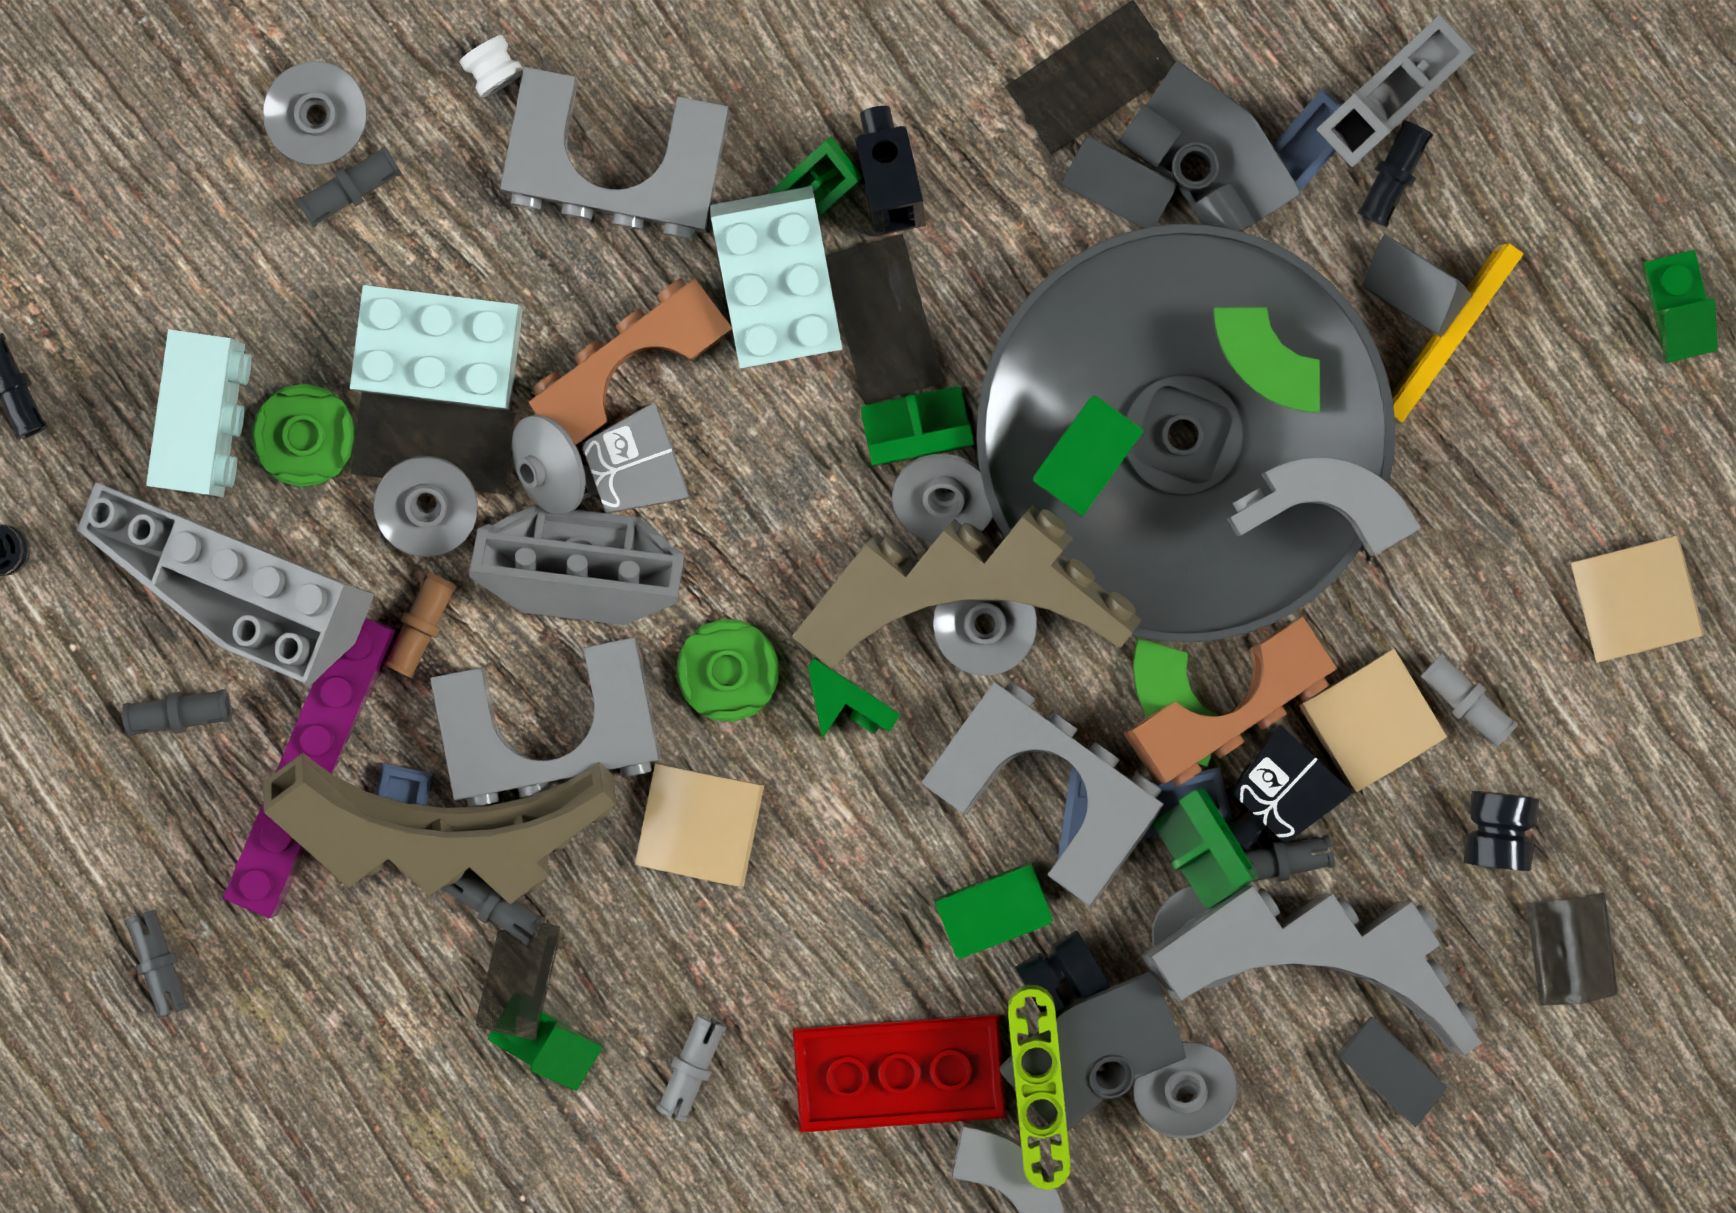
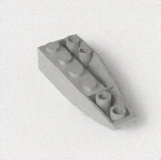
M95 482L77 528L78 532L221 648L309 685L318 679L356 643L375 595L266 549Z

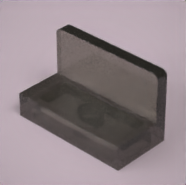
M1593 893L1575 898L1537 900L1526 903L1540 1006L1584 1004L1615 996L1618 989L1605 894Z
M540 922L537 937H534L528 946L522 944V941L505 930H500L497 933L476 1017V1026L478 1028L536 1040L559 947L560 926Z

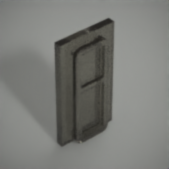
M1131 0L1006 85L1005 88L1025 116L1026 123L1031 125L1048 152L1053 155L1162 81L1176 61L1159 38L1158 31L1153 29L1135 1Z
M903 234L871 243L863 242L859 246L825 255L829 279L864 405L897 396L905 397L911 392L944 384Z
M362 392L357 429L354 431L355 444L350 474L383 478L394 465L412 457L431 456L444 459L461 469L471 481L475 491L505 495L510 461L513 455L511 446L516 413Z

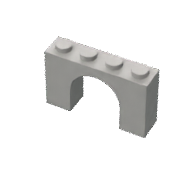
M524 67L500 187L504 194L512 196L510 204L534 210H541L542 202L563 205L561 214L586 220H592L593 211L614 215L612 224L637 230L643 229L644 221L664 225L663 234L693 240L695 231L707 233L710 205L713 202L730 115L728 106L677 97L666 154L656 172L646 181L634 187L620 190L605 189L585 180L577 173L570 160L568 134L578 87L576 77Z
M637 637L583 647L594 700L592 726L586 738L576 749L565 756L553 759H539L527 756L512 747L503 737L495 717L486 667L431 677V686L454 800L467 798L468 807H476L499 802V791L518 788L519 797L536 795L549 789L548 782L565 778L571 780L599 762L607 770L619 768L621 777L651 772L650 762L661 759Z
M1010 681L1005 689L993 682L921 783L961 813L968 815L997 773L1016 757L1033 752H1045L1066 759L1076 768L1084 781L1088 798L1087 813L1082 827L1047 875L1083 902L1093 907L1165 807L1163 803L1156 799L1162 790L1137 772L1131 780L1114 769L1119 759L1096 742L1088 750L1075 741L1072 737L1078 729L1053 711L1047 719L1030 708L1035 698Z

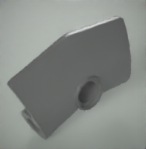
M1180 62L1174 63L1147 104L1140 109L1118 141L1170 180L1177 183V187L1184 194L1202 225L1217 226L1243 232L1300 194L1298 186L1254 116ZM1198 155L1208 163L1209 175L1204 180L1198 182L1190 181L1182 175L1180 170L1181 161L1188 156Z
M1146 972L1071 1003L1056 1014L1067 1132L1105 1098H1117L1126 1093L1132 1086L1133 1080L1186 1059L1177 1028L1153 972ZM1047 1030L1039 1034L1038 1031L1033 1036L1050 1038L1051 1032ZM1035 1047L1024 1053L1021 1063L1026 1072L1031 1075H1041L1051 1067L1052 1058L1046 1050ZM1010 1056L1000 1066L999 1070L1015 1088L1013 1058ZM1114 1061L1107 1070L1097 1072L1104 1063ZM1039 1099L1030 1104L1049 1125L1055 1120L1057 1109L1052 1102L1046 1099Z

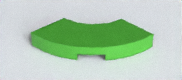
M1267 307L1213 308L1214 326L1221 350L1231 368L1250 388L1264 399L1276 405L1301 412H1320V360L1299 356L1282 345L1271 328Z
M1137 638L1133 656V680L1138 702L1146 718L1163 706L1173 702H1177L1187 710L1199 715L1219 716L1204 708L1191 691L1186 674L1188 653ZM1211 754L1197 763L1208 767Z

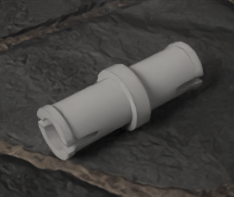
M1441 654L1419 678L1430 685L1454 708L1451 713L1457 719L1463 716L1492 743L1494 748L1498 747L1518 726V723L1510 719L1484 694L1487 689L1480 683L1474 685L1445 658V655Z
M697 1013L695 1016V1022L681 1055L675 1054L671 1066L675 1069L661 1102L658 1103L656 1108L659 1112L670 1118L673 1113L676 1114L675 1119L686 1122L689 1117V1111L702 1081L709 1080L712 1073L709 1064L721 1036L727 1028L724 1023L712 1018L711 1021H708V1016Z

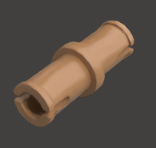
M427 572L426 579L409 613L403 612L399 620L403 623V626L387 659L384 660L382 665L411 679L413 678V673L431 637L437 638L441 630L436 626L457 585L431 572Z

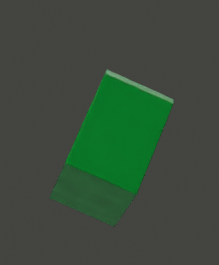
M831 136L769 193L812 186L819 220L864 185V177Z

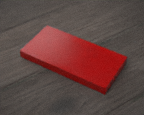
M999 1013L793 1028L800 1133L1006 1118L1004 1079L999 1070L1002 1065Z

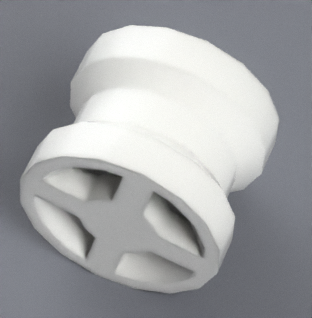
M503 35L496 36L482 43L459 61L465 72L472 73L477 80L475 88L481 98L503 89L523 74V68L519 61L512 60L508 55V43Z

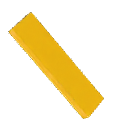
M1510 243L1495 247L1466 288L1472 295L1470 300L1442 337L1435 333L1431 336L1391 392L1395 423L1404 422L1524 253Z

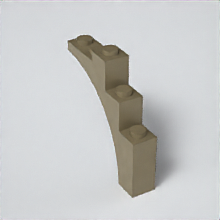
M1032 505L995 551L987 546L988 540L980 530L968 523H963L962 525L955 519L943 530L917 564L909 559V551L899 541L888 536L883 538L879 533H876L862 547L793 634L792 638L830 669H833L860 641L889 622L928 606L962 600H1008L1048 609L1086 625L1118 648L1123 646L1142 620L1135 615L1136 609L1127 598L1114 591L1109 594L1093 581L1095 575L1085 564L1074 558L1068 560L1061 554L1073 540L1065 532L1067 526L1051 511L1046 509L1039 511Z
M301 753L263 782L264 813L348 888L363 877H370L377 873L387 859L395 864L429 896L445 885L454 884L462 877L466 869L470 867L509 904H512L525 893L529 894L536 891L545 879L550 876L548 854L563 849L574 835L589 824L597 823L604 819L612 807L617 805L613 775L600 762L568 782L531 797L479 807L442 808L407 804L368 793L332 775L304 753Z

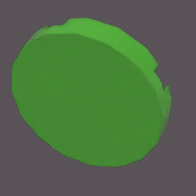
M309 384L287 386L274 393L256 413L252 429L254 452L266 471L283 483L299 487L322 485L341 474L352 459L357 440L354 418L344 401L328 389Z
M720 619L701 626L686 640L677 658L676 678L683 697L698 713L715 721L736 722L755 715L770 701L778 684L779 661L773 644L758 628L741 620Z

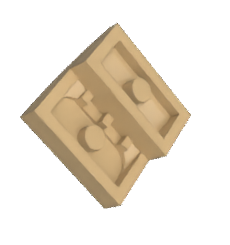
M1679 535L1571 562L1596 663L1704 636Z
M1395 648L1383 653L1349 676L1336 681L1299 705L1348 789L1353 792L1352 794L1386 776L1447 738V735Z
M655 764L635 865L744 887L764 785L664 764Z

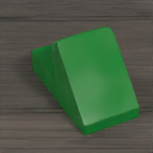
M1695 250L1641 263L1665 362L1670 363L1718 351L1714 297L1708 299L1706 297Z
M815 657L808 665L822 738L845 704L854 709L849 718L875 735L879 727L890 732L900 717V713L833 669H830Z
M517 994L513 995L487 1039L531 1065L530 1071L575 1091L579 1089L604 1047Z

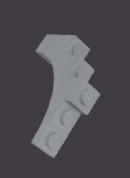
M1245 886L1203 912L1142 955V958L1170 999L1182 1000L1216 980L1253 968L1286 964L1322 966L1359 977L1395 996L1428 1024L1451 1053L1466 1055L1481 1044V1041L1474 1032L1478 1028L1474 1016L1463 1003L1455 1004L1445 989L1450 983L1442 968L1433 959H1430L1428 962L1425 959L1427 954L1441 944L1433 934L1437 930L1435 921L1422 905L1419 904L1415 907L1413 902H1397L1357 930L1354 925L1359 922V919L1353 908L1343 897L1336 899L1334 894H1319L1278 923L1275 917L1280 914V911L1271 896L1264 889L1257 891L1254 886Z

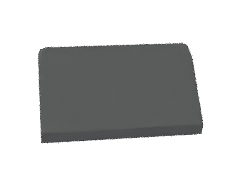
M1089 136L1085 137L1061 183L1062 186L1143 229L1156 226L1178 185L1174 181Z
M1386 234L1383 235L1378 243L1362 285L1366 290L1442 337L1472 297L1471 293L1458 279Z
M1372 1016L1336 1053L1414 1127L1424 1119L1447 1089V1086Z

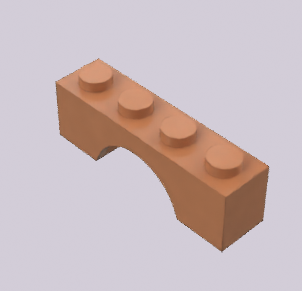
M680 278L666 287L657 295L661 304L646 315H644L641 309H638L623 319L615 327L620 334L603 346L599 340H596L574 357L578 365L563 377H561L558 371H555L536 384L532 390L537 396L528 402L535 413L547 416L560 424L578 448L582 443L610 424L606 408L608 386L616 370L627 359L644 351L666 350L677 353L694 362L733 333L730 324L695 278L688 284Z
M1304 617L1290 621L1250 648L1253 665L1250 687L1243 700L1223 716H1203L1187 710L1177 702H1173L1163 706L1123 733L1157 785L1172 780L1176 787L1180 786L1202 771L1197 762L1212 752H1215L1218 759L1225 756L1245 742L1240 735L1242 732L1254 724H1257L1260 730H1263L1286 715L1287 712L1282 705L1297 695L1304 702L1329 686L1324 677L1337 668Z

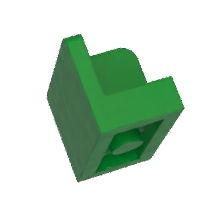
M958 386L916 395L909 394L906 397L861 407V416L872 467L972 447L974 445L962 390Z
M1091 396L1033 477V481L1063 502L1066 508L1081 518L1145 430L1099 397Z
M1196 789L1180 799L1179 805L1155 819L1153 826L1175 859L1171 863L1175 870L1181 869L1205 908H1212L1260 876L1205 789Z
M1031 862L934 899L949 941L958 959L1040 929L1053 922Z

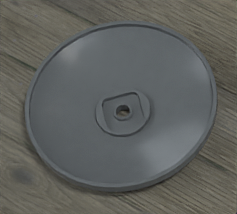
M1174 224L1126 232L1102 241L1075 255L1054 270L1030 293L1004 329L990 358L981 388L977 411L976 442L978 464L984 492L993 517L1004 538H1006L1032 505L1039 511H1042V509L1051 511L1067 526L1065 532L1073 538L1061 554L1068 560L1074 558L1081 561L1094 573L1095 579L1093 581L1109 594L1112 591L1121 594L1135 607V615L1142 621L1132 636L1166 642L1192 643L1239 636L1271 625L1309 603L1339 577L1363 545L1352 525L1339 512L1321 504L1301 503L1287 508L1245 534L1237 536L1227 520L1228 517L1237 512L1232 503L1259 487L1264 496L1271 493V490L1264 480L1262 473L1291 461L1308 458H1331L1347 461L1373 472L1389 484L1395 450V418L1390 385L1378 348L1364 322L1350 302L1326 277L1290 251L1263 238L1238 230L1211 225ZM1267 307L1271 328L1282 345L1299 356L1320 360V412H1301L1276 405L1264 399L1250 388L1231 368L1221 350L1214 326L1213 308ZM1097 396L1145 431L1085 515L1080 518L1066 508L1063 502L1033 481V477L1089 398ZM1176 421H1188L1196 429V443L1188 450H1178L1168 440V430Z

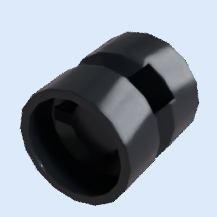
M1472 791L1469 814H1471V820L1479 826L1478 830H1474L1466 836L1463 863L1500 869L1531 871L1534 842L1525 836V831L1533 828L1535 822H1537L1539 798Z
M1077 930L1052 944L1051 955L1046 956L1042 953H1037L1015 966L1024 985H1039L1050 993L1055 1004L1056 1014L1066 1006L1074 1003V1000L1078 998L1083 999L1110 988L1108 981ZM1037 1005L1040 1012L1047 1011L1046 1006Z

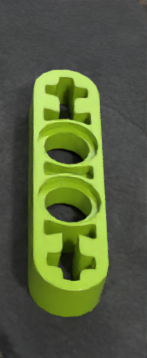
M1029 984L1018 988L1012 994L1008 1004L1023 1167L1026 1178L1033 1186L1043 1190H1052L1066 1182L1071 1167L1056 1012L1050 993L1039 985ZM1036 997L1037 1005L1046 1006L1047 1011L1038 1014L1039 1034L1049 1030L1051 1032L1050 1038L1032 1036L1022 1041L1018 1040V1033L1029 1035L1026 1015L1017 1014L1016 1008L1025 1006V998ZM1035 1047L1042 1048L1051 1055L1052 1065L1047 1072L1041 1075H1031L1025 1071L1021 1061L1024 1053L1029 1049ZM1046 1099L1055 1105L1057 1116L1050 1125L1041 1127L1029 1121L1027 1109L1035 1100ZM1060 1134V1141L1050 1139L1052 1159L1062 1161V1165L1054 1167L1053 1176L1044 1177L1041 1168L1032 1167V1163H1037L1041 1159L1040 1141L1038 1140L1030 1144L1028 1137L1045 1139Z

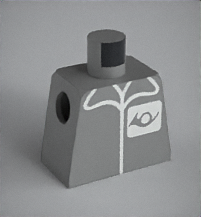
M656 404L641 409L582 443V448L589 464L584 466L585 492L582 500L599 494L606 513L621 512L691 498Z

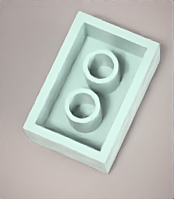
M812 186L710 205L712 226L740 368L843 350Z
M363 285L350 389L363 393L510 411L523 308L518 304Z
M168 329L146 486L224 497L225 487H233L237 470V458L230 456L232 436H240L244 421V406L237 405L239 386L248 384L251 371V355L244 354L245 344L232 338Z

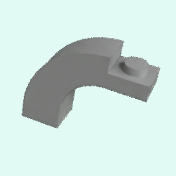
M1440 13L1316 130L1353 167L1470 58L1476 50Z
M1308 458L1291 461L1262 473L1271 493L1264 496L1260 487L1233 502L1232 504L1237 512L1227 518L1235 534L1241 536L1291 506L1301 503L1325 505L1336 510L1349 521L1369 556L1377 555L1421 529L1405 501L1386 481L1359 465L1331 458Z
M962 1121L952 1167V1178L984 1184L997 1189L1012 1201L1019 1213H1064L1057 1188L1052 1190L1039 1189L1033 1186L1026 1178L1020 1141L997 1129ZM1041 1161L1032 1163L1033 1168H1041L1044 1177H1050L1048 1170Z

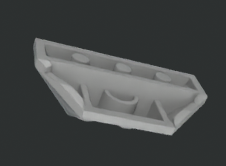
M534 505L507 516L494 525L488 524L477 529L470 566V578L522 613L626 625L678 602L684 554L676 547L672 548L658 532L639 517L577 509L566 514L557 515L545 511L538 505Z

